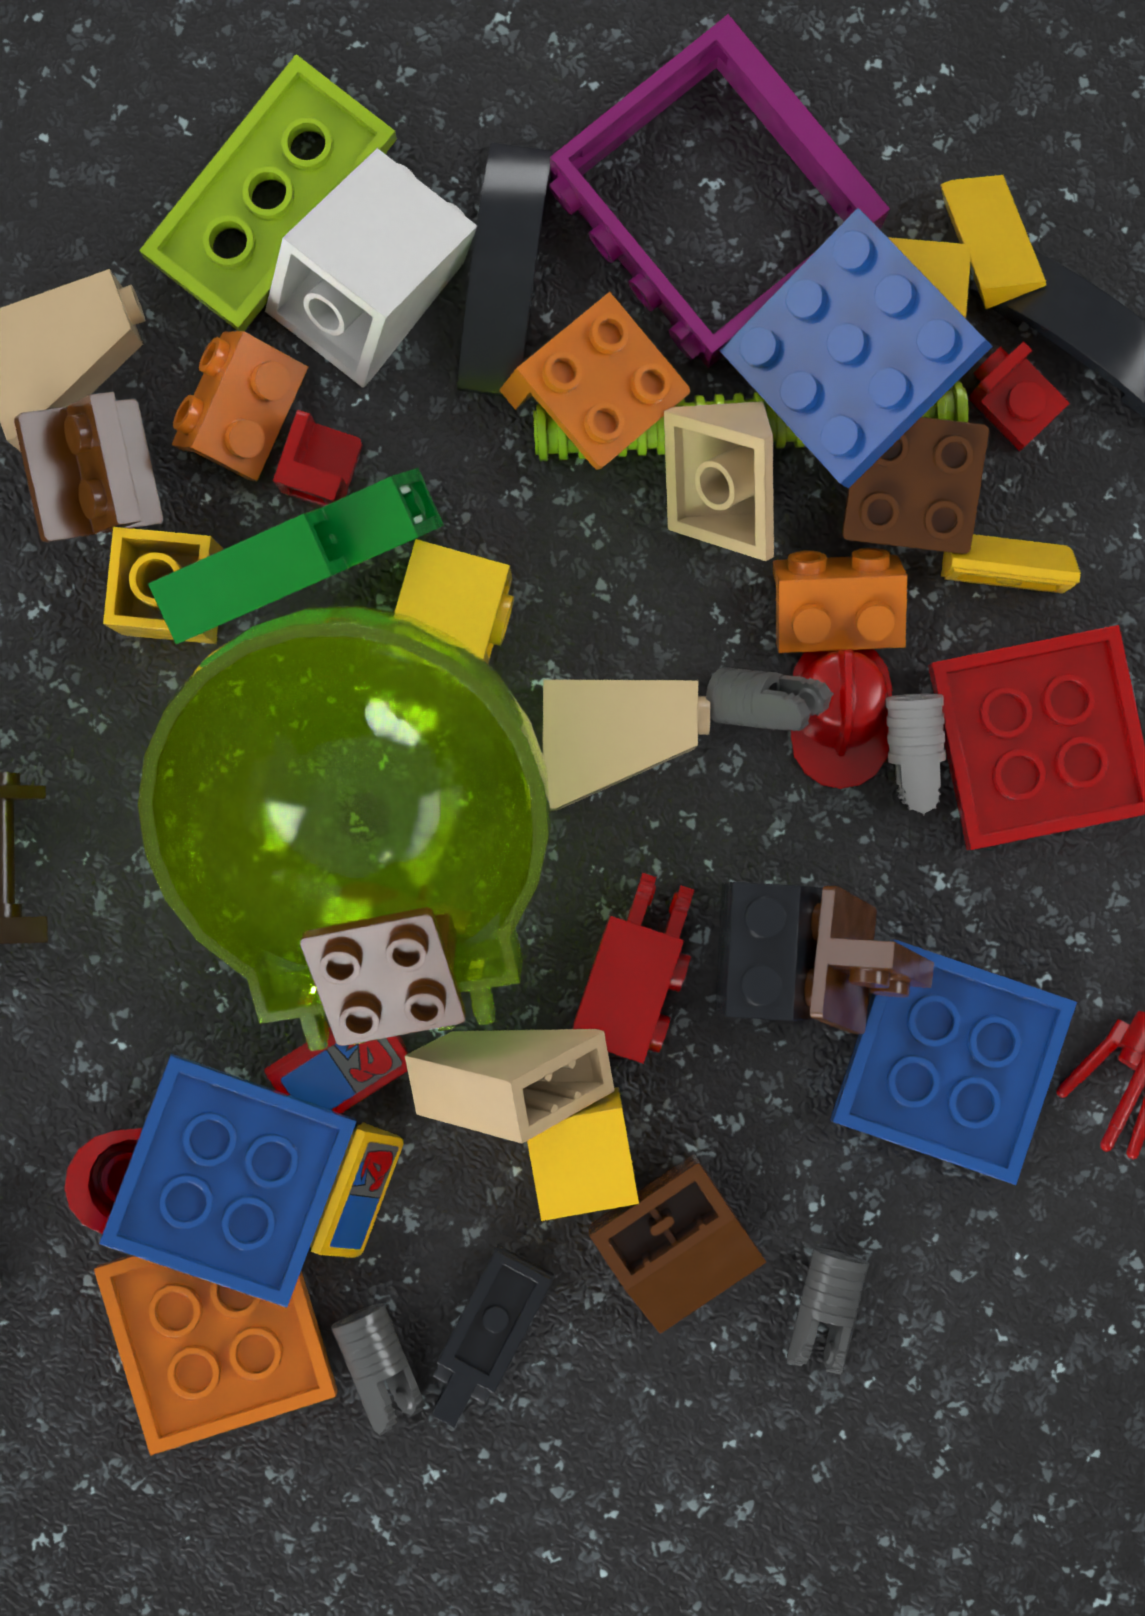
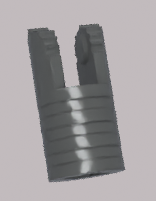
M723 667L712 675L707 687L706 700L710 701V717L716 723L767 730L778 729L788 731L790 729L792 731H800L809 725L810 714L811 716L815 714L819 716L830 707L829 703L834 693L830 691L825 682L822 683L818 679H806L805 677L783 675L777 672Z
M813 1248L787 1353L788 1364L798 1366L807 1364L812 1353L819 1322L830 1324L826 1340L827 1344L824 1348L823 1363L826 1372L841 1375L847 1359L870 1265L869 1262L846 1253L825 1248Z
M384 1303L358 1310L331 1326L370 1424L379 1436L391 1430L392 1426L397 1423L395 1409L391 1405L392 1401L383 1380H386L391 1394L394 1395V1401H396L397 1407L401 1409L402 1413L405 1412L412 1417L424 1410L423 1407L426 1404Z

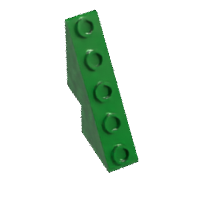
M415 468L390 476L324 507L301 514L152 581L148 585L175 644H179L444 526L419 468Z

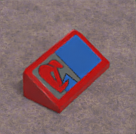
M330 1027L265 1068L264 1072L276 1091L338 1113H343L407 1072L405 1055L409 1052L400 1035L340 1046L336 1043Z

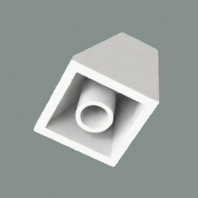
M377 148L282 238L265 312L364 388L463 265L477 225L469 220L456 205L446 202L416 179L407 167L396 163Z

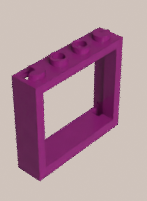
M729 14L550 157V170L553 182L549 184V188L556 200L569 214L572 215L577 210L593 228L588 234L600 254L610 263H613L616 259L622 263L633 277L628 283L638 300L649 311H653L658 307L673 325L668 331L681 352L690 360L698 355L707 368L724 356L720 350L811 256L717 332L712 334L584 179L583 175L717 68L843 221L859 208L881 229L890 211L886 203Z

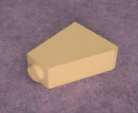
M110 269L0 308V423L6 440L20 452L14 418L23 412L67 407L91 395L143 345L136 324L146 320L137 294L132 285L122 287Z
M543 679V811H557L694 750L698 745V735H709L710 701L706 700V696H698V681Z
M597 1029L452 1031L405 1055L417 1115L521 1144L615 1091L605 1033Z

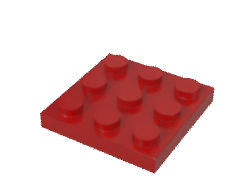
M1119 625L932 662L928 665L934 694L944 696V706H942V712L944 713L943 731H945L944 745L967 851L1145 815V744Z

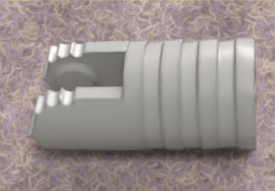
M941 694L890 696L886 698V708H888L887 726L889 727L887 739L890 749L888 752V762L895 764L896 784L899 785L898 789H896L899 792L898 798L902 799L901 802L908 805L907 808L909 810H915L925 815L926 812L934 808L936 809V804L940 802L938 799L939 795H941L938 792V789L941 787L940 762L946 760V750L944 749L945 731H943L944 713L942 712L944 696Z

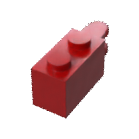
M646 873L641 875L627 920L609 915L572 1029H597L604 1031L608 1052L643 1064L648 1050L659 1053L671 1017L660 1012L668 989L676 992L680 991L690 963L691 956L681 953L684 940L679 939L694 893V889L680 885L678 892L673 895L669 907L670 916L664 933L643 927L641 924L646 909L651 905L656 890V877Z

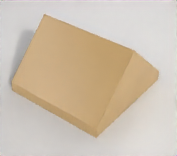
M763 401L681 406L665 410L664 432L668 530L763 561L773 558V434Z

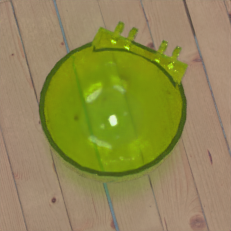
M360 605L306 608L252 626L209 654L168 701L144 755L138 811L145 855L165 901L199 943L247 979L259 1024L300 1018L310 1051L328 1048L329 1028L324 1018L325 1011L300 945L302 933L307 930L424 907L433 909L435 915L450 912L457 933L453 972L459 991H470L472 1010L478 1025L495 1022V1007L491 988L520 983L523 957L516 926L539 884L551 831L547 766L527 713L499 673L459 639L412 616ZM455 1025L440 1027L438 1031L451 1030L455 1028Z

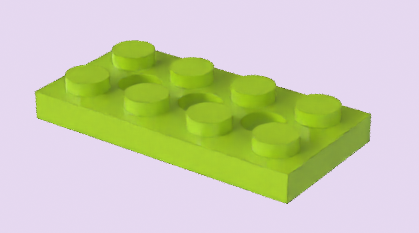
M296 54L139 251L148 262L237 331H245L268 301L282 238L377 148L386 154L397 140L396 132ZM308 131L320 134L325 139V147L318 157L311 160H301L291 153V144L299 134ZM266 180L278 181L286 187V195L283 202L273 209H261L252 202L254 189L258 184ZM226 229H237L247 236V244L243 252L237 257L230 259L217 256L213 252V243L217 235Z

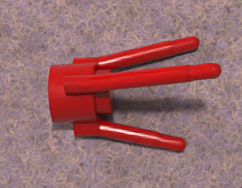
M1143 1011L1136 1013L1130 1025L1117 1019L1108 1036L1056 1089L1057 1096L1065 1098L1118 1046L1123 1048L1118 1059L1135 1070L1100 1142L1101 1149L1106 1152L1113 1149L1145 1086V1012ZM1145 1096L1126 1151L1127 1157L1130 1159H1136L1139 1156L1145 1139Z

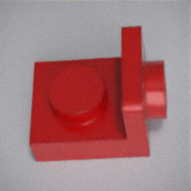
M1024 341L1010 354L1002 347H999L973 373L980 383L968 397L1019 451L1031 442L1070 404L1026 359L1032 352V349Z

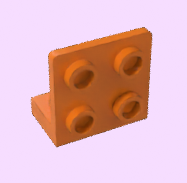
M608 292L518 366L499 391L515 410L533 396L589 463L599 470L664 416L665 410L675 407L688 396L690 387L612 293Z

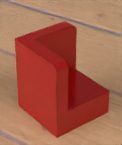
M297 410L273 482L281 493L324 507L346 497L363 444L360 438L317 424L310 413Z

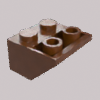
M695 1154L638 1191L639 1204L613 1208L589 1224V1237L625 1291L660 1334L766 1263V1260Z

